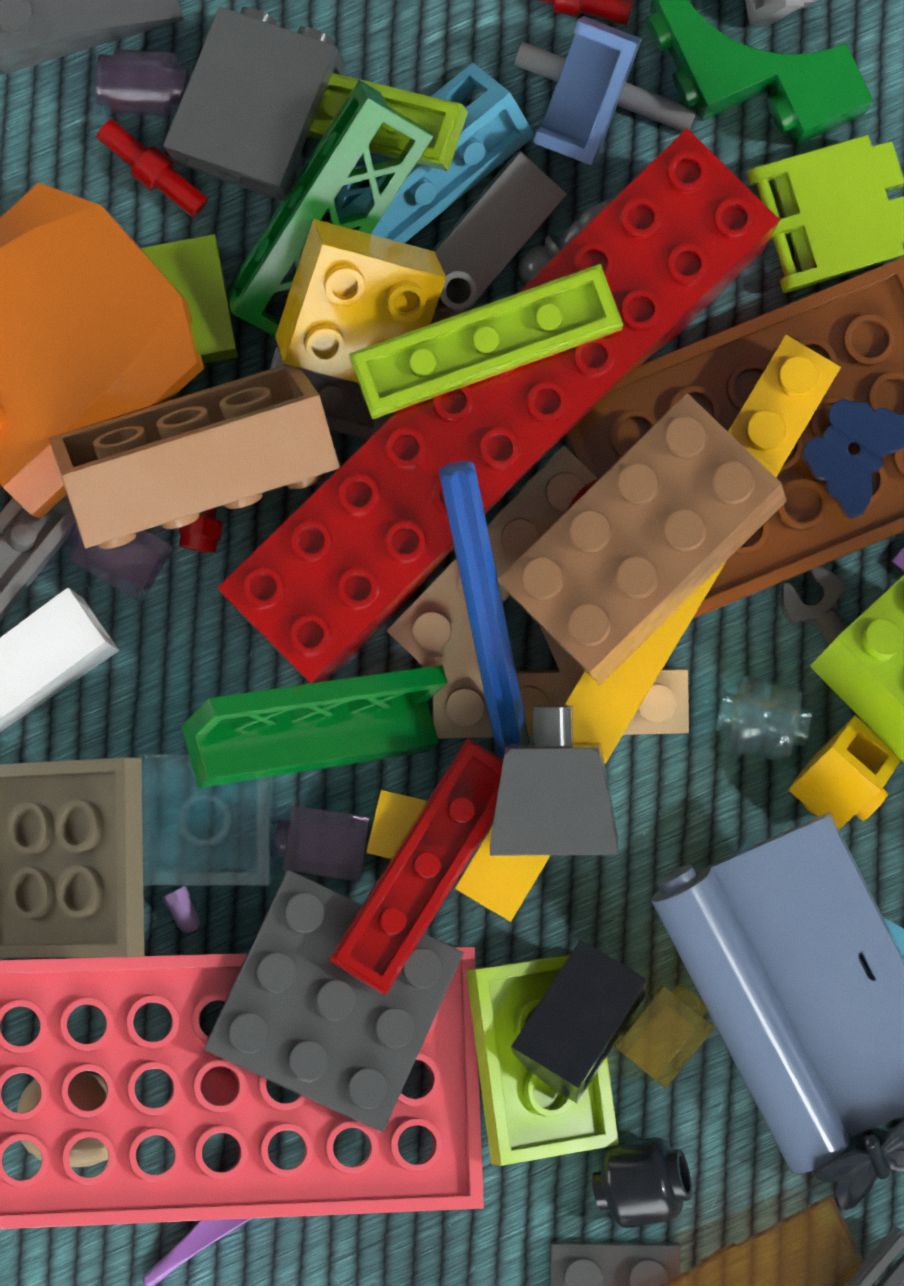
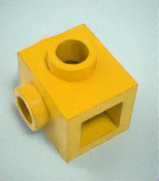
M854 715L811 757L788 791L799 799L813 815L820 817L830 812L840 830L855 815L864 822L878 809L889 794L883 787L901 762V759L865 723Z

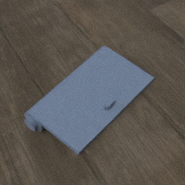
M830 812L697 871H694L692 865H685L667 873L657 881L660 890L654 894L651 901L792 1173L801 1174L815 1170L824 1163L840 1156L846 1150L850 1137L904 1116V957ZM860 953H861V955H862V957H863V959H864V961H865V963H866L868 969L873 973L874 976H871V975L868 973V971H867V969H866V967H865V965H864V963H863V961H862V959H861V957H860V955H859Z

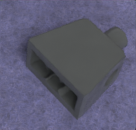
M533 706V743L508 744L505 748L490 841V856L617 855L618 833L601 743H573V706Z

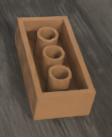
M289 365L279 366L49 438L85 549L98 545L101 549L120 547L134 540L136 532L159 525L165 529L183 527L196 521L200 516V512L222 505L228 509L246 507L259 501L262 498L263 492L285 485L290 489L306 488L322 481L325 478L324 473L340 468L320 395L301 368Z
M686 393L497 581L601 685L787 501L782 483Z

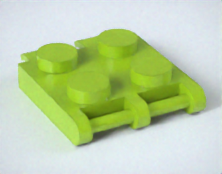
M865 135L762 165L746 172L750 186L757 185L762 203L780 219L769 181H773L776 190V201L784 218L780 219L770 238L774 240L785 276L779 280L783 293L888 264L904 257V196L888 200L887 192L902 188L904 185V177L893 142L872 146L869 135ZM787 234H789L792 242L795 262L797 266L800 268V272L798 273L796 272L795 265L785 236Z

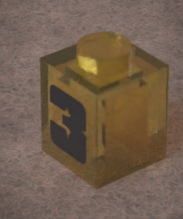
M659 983L630 1019L614 1046L664 1088H667L715 1027L702 1018L708 1011L704 1002L685 986L679 983L674 991L671 992Z

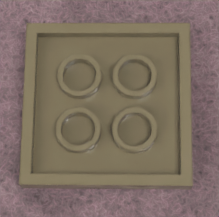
M123 757L0 764V958L143 957L142 758Z

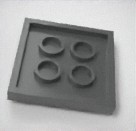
M287 870L282 877L203 1050L372 1129L384 1132L464 952L423 934L388 993L382 995L328 961L362 904Z

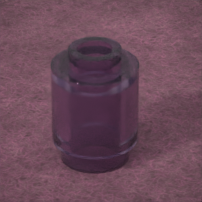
M115 49L113 55L100 54L97 60L95 77L96 103L100 106H111L113 113L173 117L176 104L180 105L189 83V68L178 66L177 53Z

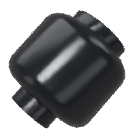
M652 1137L609 1147L603 1156L601 1171L594 1172L592 1175L593 1193L598 1208L601 1211L610 1210L613 1218L623 1228H635L674 1220L681 1213L683 1201H688L692 1198L691 1176L685 1155L681 1149L673 1150L668 1142L662 1138Z

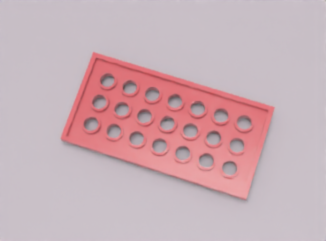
M454 947L464 952L416 1058L417 1061L422 1062L429 1070L431 1078L429 1088L422 1096L413 1099L401 1093L384 1132L372 1129L301 1095H298L291 1102L279 1103L269 1095L266 1088L267 1079L203 1050L208 1036L203 1033L200 1027V1013L212 1001L225 1002L247 953L0 960V1024L5 1013L15 1007H25L32 1010L40 1022L38 1036L32 1043L26 1046H14L8 1043L0 1030V1229L483 1209L479 1068L466 970L475 968V947ZM147 1003L162 1005L167 1009L171 1017V1028L168 1034L156 1042L143 1040L138 1036L133 1025L135 1013L142 1005ZM81 1005H92L98 1008L105 1017L106 1028L104 1034L99 1040L91 1044H82L75 1041L67 1029V1020L70 1013ZM217 1066L231 1070L238 1082L235 1097L229 1103L220 1106L210 1104L201 1092V1080L204 1074ZM149 1069L164 1071L170 1077L173 1086L170 1099L164 1105L157 1108H148L142 1105L135 1095L137 1078ZM83 1071L98 1073L104 1079L107 1086L105 1100L99 1107L93 1110L78 1109L69 1099V1084L75 1075ZM18 1073H26L33 1076L41 1089L38 1104L32 1110L24 1113L9 1110L4 1105L1 1097L4 1082L10 1076ZM419 1125L430 1133L433 1147L426 1160L421 1163L410 1164L401 1157L398 1150V1140L405 1129ZM347 1128H357L365 1134L368 1140L369 1149L367 1156L358 1165L344 1166L334 1155V1140L341 1131ZM284 1130H291L297 1133L304 1144V1154L301 1161L289 1169L276 1167L268 1156L270 1140L275 1134ZM216 1133L231 1135L239 1146L237 1162L232 1168L223 1172L209 1169L202 1157L204 1143L210 1136ZM152 1135L165 1137L169 1140L174 1150L172 1164L166 1171L160 1174H148L142 1171L136 1161V1150L139 1144L145 1138ZM84 1138L100 1140L108 1152L106 1167L101 1173L92 1177L78 1175L73 1171L69 1162L72 1147ZM20 1140L30 1141L35 1144L42 1156V1163L38 1172L24 1180L14 1179L9 1176L2 1165V1156L6 1148L13 1142Z

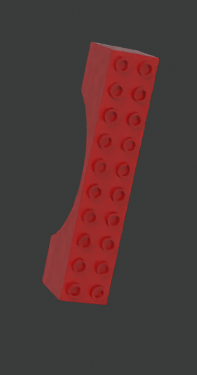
M686 128L520 291L523 292L601 264L623 323L621 331L398 410L218 587V590L309 684L328 681L409 601L427 577L453 550L454 543L439 475L440 468L447 463H456L461 460L471 461L475 465L484 513L486 514L592 408L649 357L674 340L764 251L780 219Z

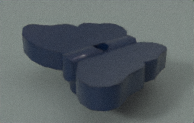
M841 399L829 408L827 413L829 427L824 431L822 437L809 440L803 446L801 456L814 478L824 482L826 493L838 503L843 515L854 519L862 515L870 503L872 495L871 474L876 473L882 467V457L896 453L904 448V414H896L886 408H877L873 411L868 403ZM848 445H855L858 453L856 455L850 454L848 452Z

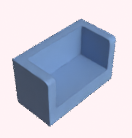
M583 16L576 23L573 31L575 33L574 39L541 127L536 131L533 143L592 166L599 155L642 38Z

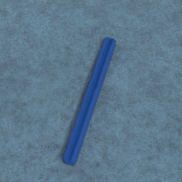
M461 460L456 463L443 465L440 468L439 475L497 757L503 760L505 748L508 744H530L477 473L475 465L471 461Z

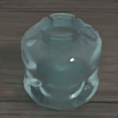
M743 676L738 681L735 693L723 690L716 731H728L726 745L735 754L749 755L758 753L769 760L783 762L789 758L793 744L805 747L810 728L812 707L801 706L802 692L794 684H769L758 677Z

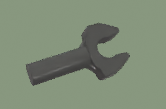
M817 567L808 571V574L813 584L819 588V602L816 605L804 604L792 585L786 583L781 587V608L789 624L795 625L799 622H804L816 626L827 644L830 645L847 628L837 613L838 598L845 592V586L837 575Z

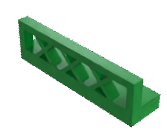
M358 80L226 290L232 314L275 337L280 320L263 310L275 292L291 288L295 274L285 275L293 263H295L297 270L301 258L300 252L305 245L313 219L321 220L328 209L330 220L326 221L327 223L371 234L433 138L431 131L388 106L381 92ZM383 122L411 138L397 159L377 164L372 163L368 145ZM362 156L365 167L353 169ZM387 175L378 189L376 177ZM368 179L372 199L364 212L338 218L334 198L341 187Z
M443 665L208 698L181 726L198 788L429 752L439 744V740L427 701L448 683Z

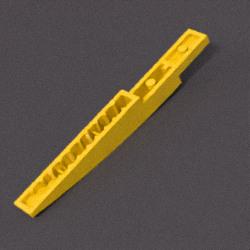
M785 335L728 432L772 475L777 477L841 367ZM726 561L601 685L584 671L565 705L573 706V743H601L604 763H607ZM492 825L455 889L511 922L551 855L490 856Z

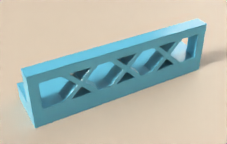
M473 62L431 96L459 103L475 89H479L484 93L468 107H465L468 114L449 171L415 164L372 231V235L401 243L407 242L535 136L512 94ZM370 152L373 164L396 159ZM362 156L353 169L365 167ZM383 175L377 180L378 189L387 175ZM363 181L341 187L334 198L338 218L364 212L372 196L370 187L359 189Z

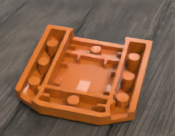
M39 182L0 217V485L30 515L40 520L67 495L49 438L167 402L204 369L201 355L196 350L190 325L193 320L188 301L114 217L97 203Z

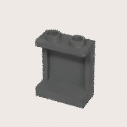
M219 6L163 147L177 165L283 201L297 179L294 168L332 73L342 75L345 63L337 47L333 45L334 40L319 30L300 26L298 31L294 32L276 26L277 21L260 10L242 7L240 13Z

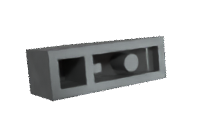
M0 0V67L4 74H8L182 21L184 19L178 0Z

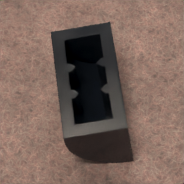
M580 939L513 1042L511 1049L514 1055L544 1083L577 1104L644 999L647 979Z

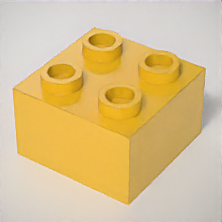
M313 219L275 335L283 364L359 383L349 353L431 324L446 281V275L435 252Z

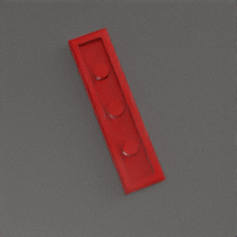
M469 738L463 742L328 961L382 995L388 993L494 821L503 765L502 759Z

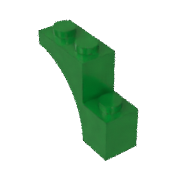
M652 0L651 15L646 17L650 36L660 52L669 50L678 71L672 73L677 93L686 108L695 105L702 121L770 91L772 97L767 99V104L776 127L781 133L789 131L796 146L864 116L873 101L846 43L813 53L780 54L767 52L744 45L721 33L708 23L688 0Z

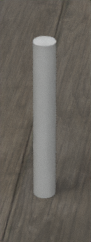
M522 42L514 65L558 82L566 58ZM627 82L617 104L621 108L682 132L686 128L690 130L697 113L696 109L686 108L683 104Z

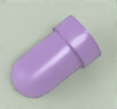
M183 885L166 893L161 898L165 906L168 907L177 927L185 933H190L198 928L200 919L189 897L190 894L186 886Z

